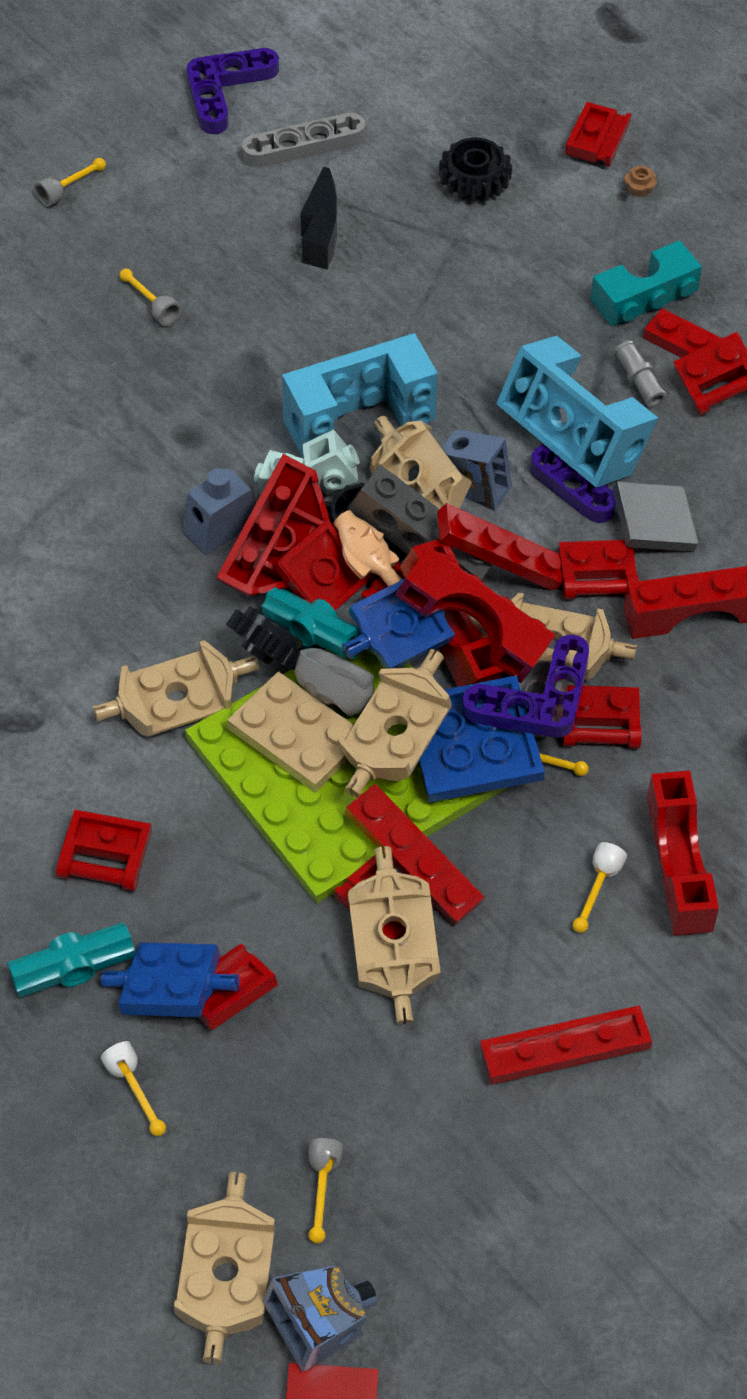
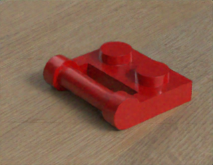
M738 332L673 361L674 367L700 416L710 412V407L747 390V349ZM743 370L746 374L704 395L701 390Z
M625 540L559 542L558 554H560L564 600L576 599L578 595L626 594L627 583L639 581L633 547H626ZM624 578V579H612V580H586V581H576V580H584V579Z
M567 685V692L574 689L575 685ZM583 686L575 724L572 731L562 737L563 746L575 747V743L627 744L628 748L640 749L642 730L640 726L639 687ZM576 726L627 727V729L576 728Z
M74 809L58 859L56 876L64 879H70L71 876L122 885L123 890L135 892L152 834L151 823ZM76 853L127 862L124 870L76 861L75 856Z

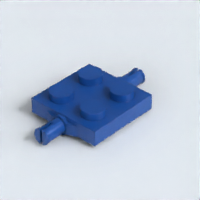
M402 579L350 606L349 614L358 626L360 636L343 643L342 648L344 653L347 652L346 656L348 658H352L362 651L369 649L377 656L384 669L401 668L428 654L430 649L436 650L453 641L455 633L445 620L444 610L437 611L426 617L395 595L404 581Z
M139 942L131 966L126 971L103 970L101 983L104 988H123L118 1003L122 1015L201 1017L205 1002L215 990L237 992L240 986V978L238 974H216L220 958L217 944Z

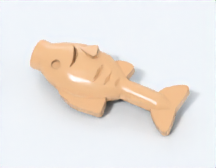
M351 510L342 513L334 521L333 524L338 529L343 546L345 562L360 579H364L371 572L379 575L388 587L402 580L391 567L398 564L399 558L389 550L387 543L383 539V533L377 531L376 528L366 521L356 517Z

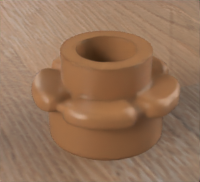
M646 166L633 167L624 177L628 192L638 197L649 195L657 184L655 172Z

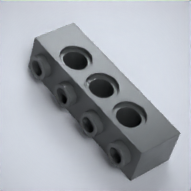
M379 465L348 508L357 517L383 533L385 538L407 554H409L414 546L439 539L437 516L439 508L382 465ZM450 546L460 568L482 580L492 564Z

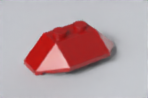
M282 454L216 577L217 581L248 597L266 594L274 587L280 590L290 589L272 565L319 524L329 519L316 470Z

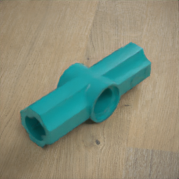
M274 587L266 594V599L261 606L264 615L289 629L292 634L304 642L302 646L307 648L312 647L316 643L343 658H348L346 656L347 652L344 653L342 644L360 636V630L357 626L339 618L333 607L322 599H316L310 603L284 589L280 590ZM357 654V655H355V656H353L352 658H349V659L353 660V659H355L359 654Z
M124 922L84 936L77 932L62 934L53 939L47 949L9 961L7 965L15 990L20 998L60 983L66 987L81 985L89 981L97 970L134 958L136 953L128 928Z

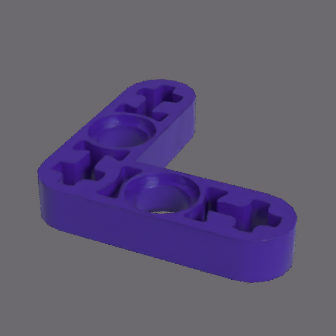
M259 48L198 57L188 63V85L199 126L205 133L219 134L228 127V109L222 87L274 78L279 73V56L277 52L269 48ZM238 66L241 69L238 71H227L225 68ZM200 73H204L206 79L201 80ZM203 93L215 94L213 98L200 97ZM214 111L216 119H212L209 112Z
M541 444L534 450L531 457L530 470L531 474L588 520L604 523L612 519L615 513L616 502L611 489L605 485L597 488L558 455L555 456V453L546 445ZM568 479H576L583 485L578 489H570L564 485V482Z
M565 635L557 640L544 694L476 684L466 689L463 694L464 716L470 722L549 737L568 735L575 724L588 667L589 645L587 641L578 635ZM569 650L577 651L574 655L572 667L566 666V657ZM561 679H567L574 683L575 688L568 692H561L554 687V683ZM478 700H485L482 708L475 707ZM497 702H501V713L496 712ZM521 704L529 709V713L523 717H515L508 712V709L512 705ZM556 704L563 705L562 717L559 722L552 721L556 711Z

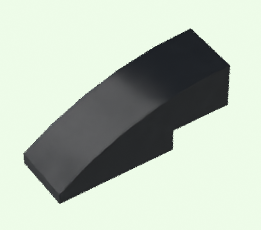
M323 167L301 211V237H303L302 263L328 270L334 255L337 240V194L330 168Z

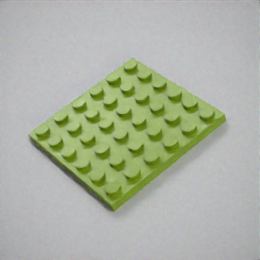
M328 649L325 650V651L330 652V653H332V654H334V655H337V654H335V653L329 651ZM366 649L353 660L343 658L374 675L375 692L381 682L379 672L381 669H384L377 656L369 649ZM409 663V664H407V665H405V666H403V667H401V668H413V667H412L411 664ZM291 669L283 674L304 689L297 681L294 670ZM258 688L233 702L231 708L226 709L224 707L186 729L185 738L317 904L334 894V889L337 886L341 887L346 883L350 875L375 855L374 850L377 848L344 813L346 807L357 799L354 797V794L351 796L344 789L356 772V767L347 761L315 793L227 729V720L260 689ZM325 704L353 725L361 714L348 716L338 706ZM400 723L394 724L388 729L387 733L397 736L404 733L407 726ZM417 763L409 778L398 782L376 778L375 781L369 779L361 794L375 783L428 837L509 787L429 803L419 763Z

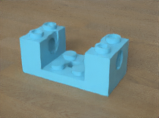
M413 333L282 374L283 422L303 459L302 444L333 430L334 420H337L339 416L366 406L376 405L387 400L400 426L407 422L420 420L427 424L430 421L436 420L438 373L416 334Z
M558 336L521 346L496 404L596 488L632 475L658 417L633 397L607 406L604 405L570 377V374L575 373L582 355ZM560 407L566 412V424L561 420Z

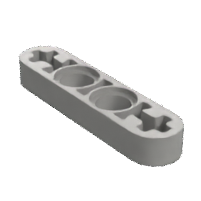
M345 113L248 136L242 143L243 161L251 167H264L357 145L365 138V120L359 114ZM316 133H323L328 137L318 140L311 136ZM291 140L297 144L292 147H285L280 143Z

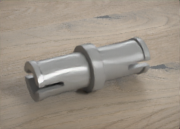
M633 341L621 343L615 349L614 354L626 370V377L630 385L636 386L649 408L662 404L667 398V394L655 378V371L651 363L644 361Z

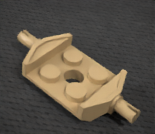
M386 416L377 418L380 423L375 420L374 427L377 428L383 439L381 440L382 444L371 457V473L373 474L379 465H382L439 509L446 503L460 509L472 482L459 472L430 433L432 430L430 425L420 420L407 422L398 429H394ZM418 464L420 471L417 478L409 481L410 469Z
M518 592L511 600L518 609L531 618L540 620L547 629L556 634L553 639L559 640L565 635H578L587 641L589 645V661L585 680L593 678L606 660L610 661L611 655L634 661L637 645L615 642L611 638L603 609L598 608L596 617L524 603V593ZM470 617V620L477 629L485 630L476 619ZM546 648L539 660H552L554 649ZM569 650L566 657V666H573L574 655L577 651Z
M204 640L199 642L200 651L131 673L127 665L122 666L118 690L119 697H116L115 700L93 706L97 722L120 714L121 718H126L139 734L147 737L207 718L224 707L226 709L231 708L234 683L238 682L237 676L258 671V661L254 655L235 662L228 661L224 655ZM177 690L187 694L184 699L179 701H173L167 697L169 693Z
M430 649L423 663L417 669H381L379 672L381 682L346 738L340 735L337 739L343 754L356 767V772L344 788L351 796L354 794V797L359 798L369 779L375 781L376 778L398 782L409 778L452 707L450 696L433 677L438 666L444 660V656L440 652L436 651L435 653L434 649ZM400 723L407 726L405 732L397 736L387 733L388 729L394 724Z
M384 846L385 859L383 858L382 847L374 850L377 863L376 875L359 882L348 891V903L350 906L357 963L358 986L391 997L394 1000L396 1024L403 1025V1012L405 1013L406 1024L414 1022L410 1001L412 994L439 979L441 971L429 883L417 876L397 873L396 869H393L392 848ZM391 921L400 922L405 927L406 933L400 939H389L382 931L384 925Z
M236 1172L228 1174L227 1193L223 1200L188 1210L187 1213L188 1226L177 1300L174 1301L175 1315L187 1325L205 1332L206 1343L202 1360L208 1364H211L213 1351L214 1364L222 1363L223 1343L229 1334L250 1331L261 1325L264 1318L265 1306L262 1301L268 1287L275 1219L245 1203L243 1196L247 1176L240 1172L237 1185ZM223 1263H230L237 1268L238 1273L230 1281H220L213 1275L214 1270Z

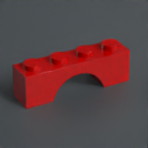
M437 539L412 547L400 568L406 578L428 546L437 552L444 553L458 567L460 566L450 545ZM444 610L445 620L455 633L453 641L440 647L439 650L444 656V660L457 687L503 678L506 672L490 662L491 645L489 637L482 634L474 626L468 614L457 610Z
M430 546L427 547L395 594L426 617L441 610H457L476 619L485 629L490 640V662L511 677L517 676L520 683L523 682L556 635L547 629L543 622L531 618L518 609L510 599L498 595L484 585L480 578L473 574H468L454 564L447 555L437 552Z
M747 566L627 583L623 610L631 638L637 639L669 634L682 620L707 611H725L735 615L740 623H747Z
M691 771L653 773L650 778L647 803L673 936L713 932L719 905L712 873L706 872L701 858L697 830V800Z

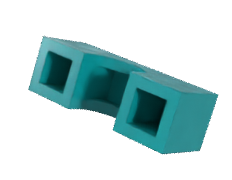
M679 240L651 252L648 277H636L630 274L622 264L593 276L590 300L611 327L698 291L702 266Z

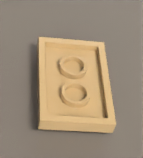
M279 671L227 720V729L315 793L348 761L341 751L337 739L340 735L346 738L354 725Z

